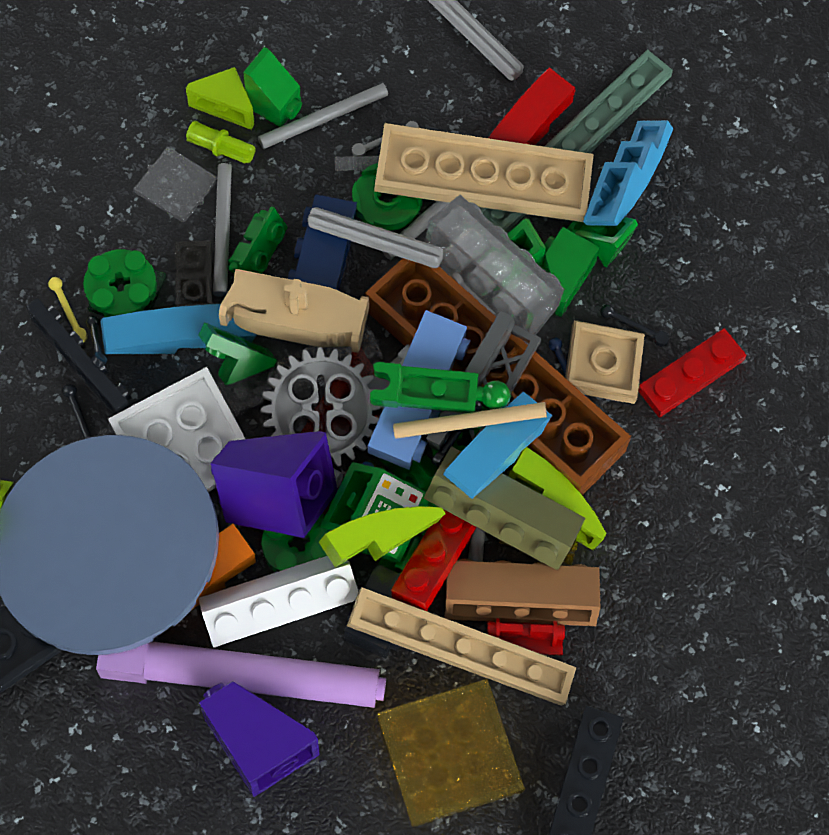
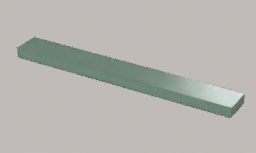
M647 49L544 147L591 153L672 76L673 70ZM479 207L461 224L460 230L487 252L526 214Z

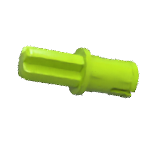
M193 121L187 130V142L207 148L217 157L222 154L242 163H250L253 160L255 147L229 136L227 130L219 131L198 121Z

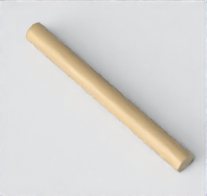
M545 402L394 423L393 430L395 439L544 418L547 417Z

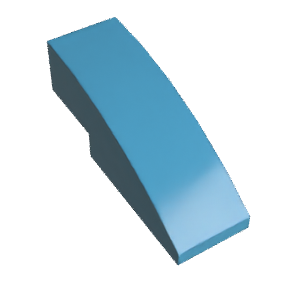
M523 391L506 407L537 402ZM547 411V417L486 426L449 465L443 475L473 499L512 465L523 449L542 434L552 414Z

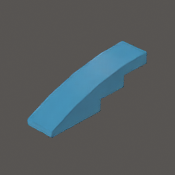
M668 120L637 121L631 140L621 141L614 162L604 163L583 220L586 225L617 226L632 209L648 185L663 156L673 131V127Z
M221 304L146 310L105 317L100 321L105 354H175L179 348H206L198 335L204 322L251 342L256 337V334L237 326L234 318L229 321L228 326L220 325L219 309Z

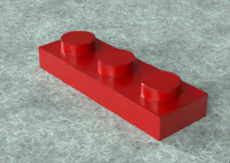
M723 328L641 383L638 392L660 418L742 363L747 355L727 330Z
M444 510L446 514L437 523L428 528L392 587V599L427 611L477 527Z

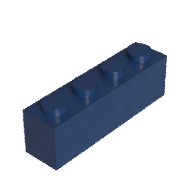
M315 194L312 207L306 206L302 227L306 228L304 238H298L294 258L299 260L296 270L290 269L288 279H299L301 282L331 287L340 291L351 241L310 228L308 216L312 208L318 207L357 220V202Z

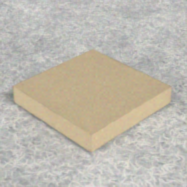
M574 320L571 329L565 378L585 395L635 404L638 396L645 334Z

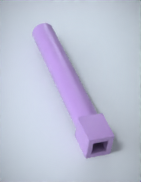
M153 641L128 651L98 655L96 667L99 676L104 679L145 684L147 680L209 688L220 683L226 686L234 681L251 693L375 708L376 700L384 701L386 678L379 677L380 669Z

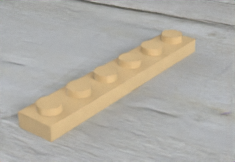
M365 588L359 590L347 624L350 628L561 706L566 704L576 667Z

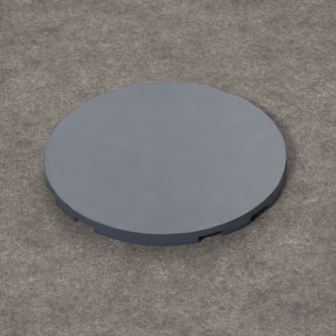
M104 435L83 439L63 446L30 468L15 484L0 509V596L10 613L27 631L36 638L38 637L46 643L56 646L58 649L77 654L107 655L145 645L153 641L154 637L163 633L172 625L176 626L196 605L197 598L203 591L206 583L211 579L219 546L218 520L212 499L200 477L184 459L166 447L147 439L123 435Z

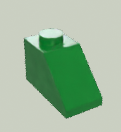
M263 47L243 72L245 91L253 111L281 127L288 119H294L301 109L300 85L273 53Z
M562 227L556 238L550 236L544 244L546 250L542 267L554 312L559 317L563 316L596 264L600 249L599 246Z

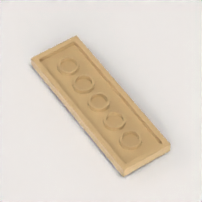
M385 123L374 192L583 222L588 209L594 154Z

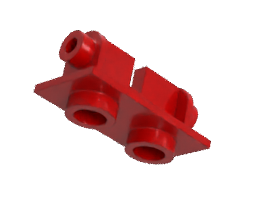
M496 618L495 622L487 621L488 635L542 655H563L565 625L557 624V620H553L552 624L500 622V618Z

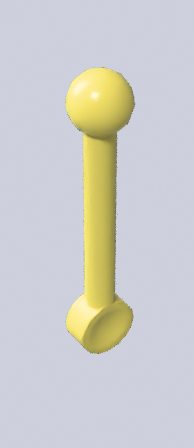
M52 277L48 282L49 288L55 291L72 329L85 342L87 340V333L85 329L80 328L61 288L62 280L58 277Z

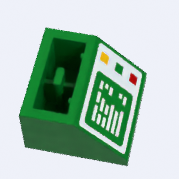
M352 462L320 528L325 533H328L349 521L368 514L394 508L427 507L429 501L424 499L425 491L381 468ZM411 539L381 558L401 562ZM367 548L360 552L363 554L371 555Z

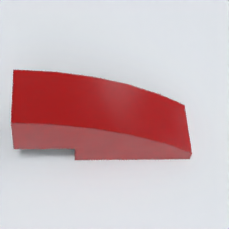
M549 67L521 96L488 138L536 145L549 132L550 124L573 102L575 87Z

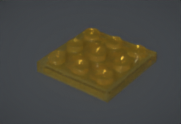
M488 679L377 713V719L412 827L524 792L525 788Z

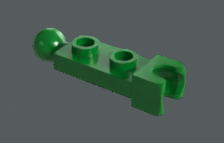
M385 362L373 364L375 376L390 382L387 388L383 390L375 389L370 392V403L375 406L394 408L400 406L471 413L475 412L476 401L482 402L491 410L505 408L510 402L511 393L506 384L500 381H491L484 387L478 386L479 373L408 367Z

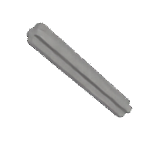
M428 0L509 80L514 81L523 73V64L457 0Z
M314 207L308 216L310 228L432 268H438L443 259V249L441 247L331 211Z

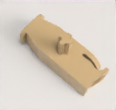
M236 269L234 283L220 305L219 320L220 325L228 326L229 321L234 318L237 326L261 336L316 347H351L352 352L359 353L368 317L369 297L361 296V299L358 300L331 287L301 282L299 279L290 280Z

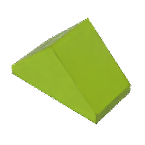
M235 67L188 84L186 93L189 107L252 130L254 126L253 107Z

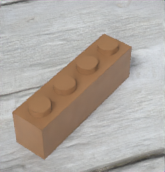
M459 559L445 580V619L495 622L496 618H500V622L552 624L553 620H557V624L596 626L600 611L599 567L574 564L571 566H560L556 570L542 562L518 564L503 560L497 562H476L471 559Z

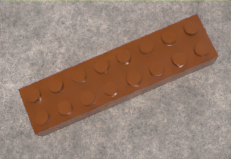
M402 258L365 292V296L369 297L368 314L404 346L411 345L425 310L467 326L465 338L471 340L463 361L456 359L451 371L465 372L496 318L493 313L441 267L432 268ZM511 334L504 346L507 358L522 355L528 344ZM535 352L513 389L508 405L523 391L537 403L545 402L546 410L552 416L542 434L530 443L527 448L553 465L583 495L626 452L631 436ZM500 353L496 362L503 360L502 353ZM518 363L510 365L512 372ZM506 367L491 370L486 377L487 383L500 381L506 384L509 379Z

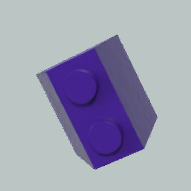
M316 431L229 441L211 462V473L215 479L219 504L222 507L225 523L305 538L338 491L326 432Z
M234 681L226 686L223 683L213 686L204 693V700L199 702L206 723L253 797L320 755L318 738L313 731Z

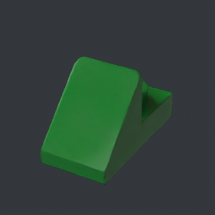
M624 217L617 226L586 225L584 222L573 221L567 229L599 246L598 257L603 266L608 267L626 246L638 223L636 219Z
M204 322L198 334L205 344V350L208 353L225 359L218 372L225 385L235 383L274 367L277 361L268 348Z

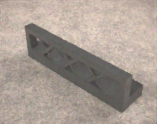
M500 310L465 372L479 373L478 386H482V384L485 386L487 384L486 377L491 370L506 367L509 377L506 385L510 393H512L539 346L541 338L515 325L514 317ZM511 334L529 343L522 355L507 358L504 346ZM500 353H502L503 360L496 362ZM518 363L512 372L510 365ZM442 411L439 417L464 413ZM481 426V428H480L479 432L477 433V435H478L486 426ZM474 428L464 429L463 431H470L473 440L475 438ZM453 431L428 434L426 439L429 447L438 452Z

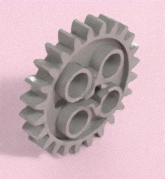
M322 347L318 348L316 358H311L305 349L302 351L301 362H298L291 355L288 358L291 367L289 370L280 365L276 368L281 379L269 377L267 381L275 390L274 392L267 391L262 394V397L271 401V405L261 408L262 413L271 414V419L264 422L263 427L275 428L276 431L271 436L296 434L293 429V423L296 419L303 417L313 423V432L319 431L318 411H312L311 406H315L318 403L317 377L322 375L324 377V404L331 406V410L327 411L324 417L331 458L337 467L341 465L342 454L352 461L355 459L352 448L355 446L362 451L367 449L362 438L371 439L373 431L368 427L369 425H377L379 418L372 415V412L381 409L382 406H375L370 403V392L375 389H368L367 386L374 376L369 375L362 378L360 372L364 364L361 363L354 368L349 366L352 358L350 354L343 361H339L337 349L332 351L329 358L324 357ZM334 380H343L349 386V395L343 399L335 398L330 393V383ZM297 381L308 382L312 387V396L306 400L296 398L292 392V385ZM340 416L349 421L351 429L348 435L337 436L333 433L330 426L333 418Z

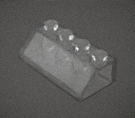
M462 195L457 196L429 220L425 242L443 249V259L439 267L448 275L454 272L459 273L464 283L496 314L502 310L514 317L515 325L536 335L560 304L564 288L557 277L544 271L528 251L520 249L509 239L504 229L492 224L476 204L468 202Z

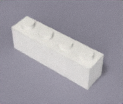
M325 556L198 599L214 648L353 602L358 595V589L349 561L347 560L335 568L329 557Z

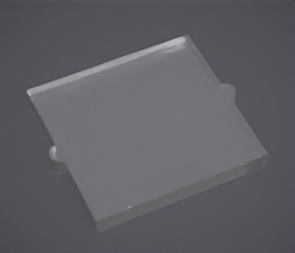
M167 147L153 165L147 166L148 172L136 185L134 192L185 223L196 207L204 204V197L217 182V177Z

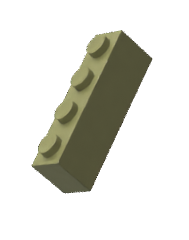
M451 446L434 475L424 499L558 570L570 551L585 517L502 473L471 499L443 475L449 465L461 453V451Z

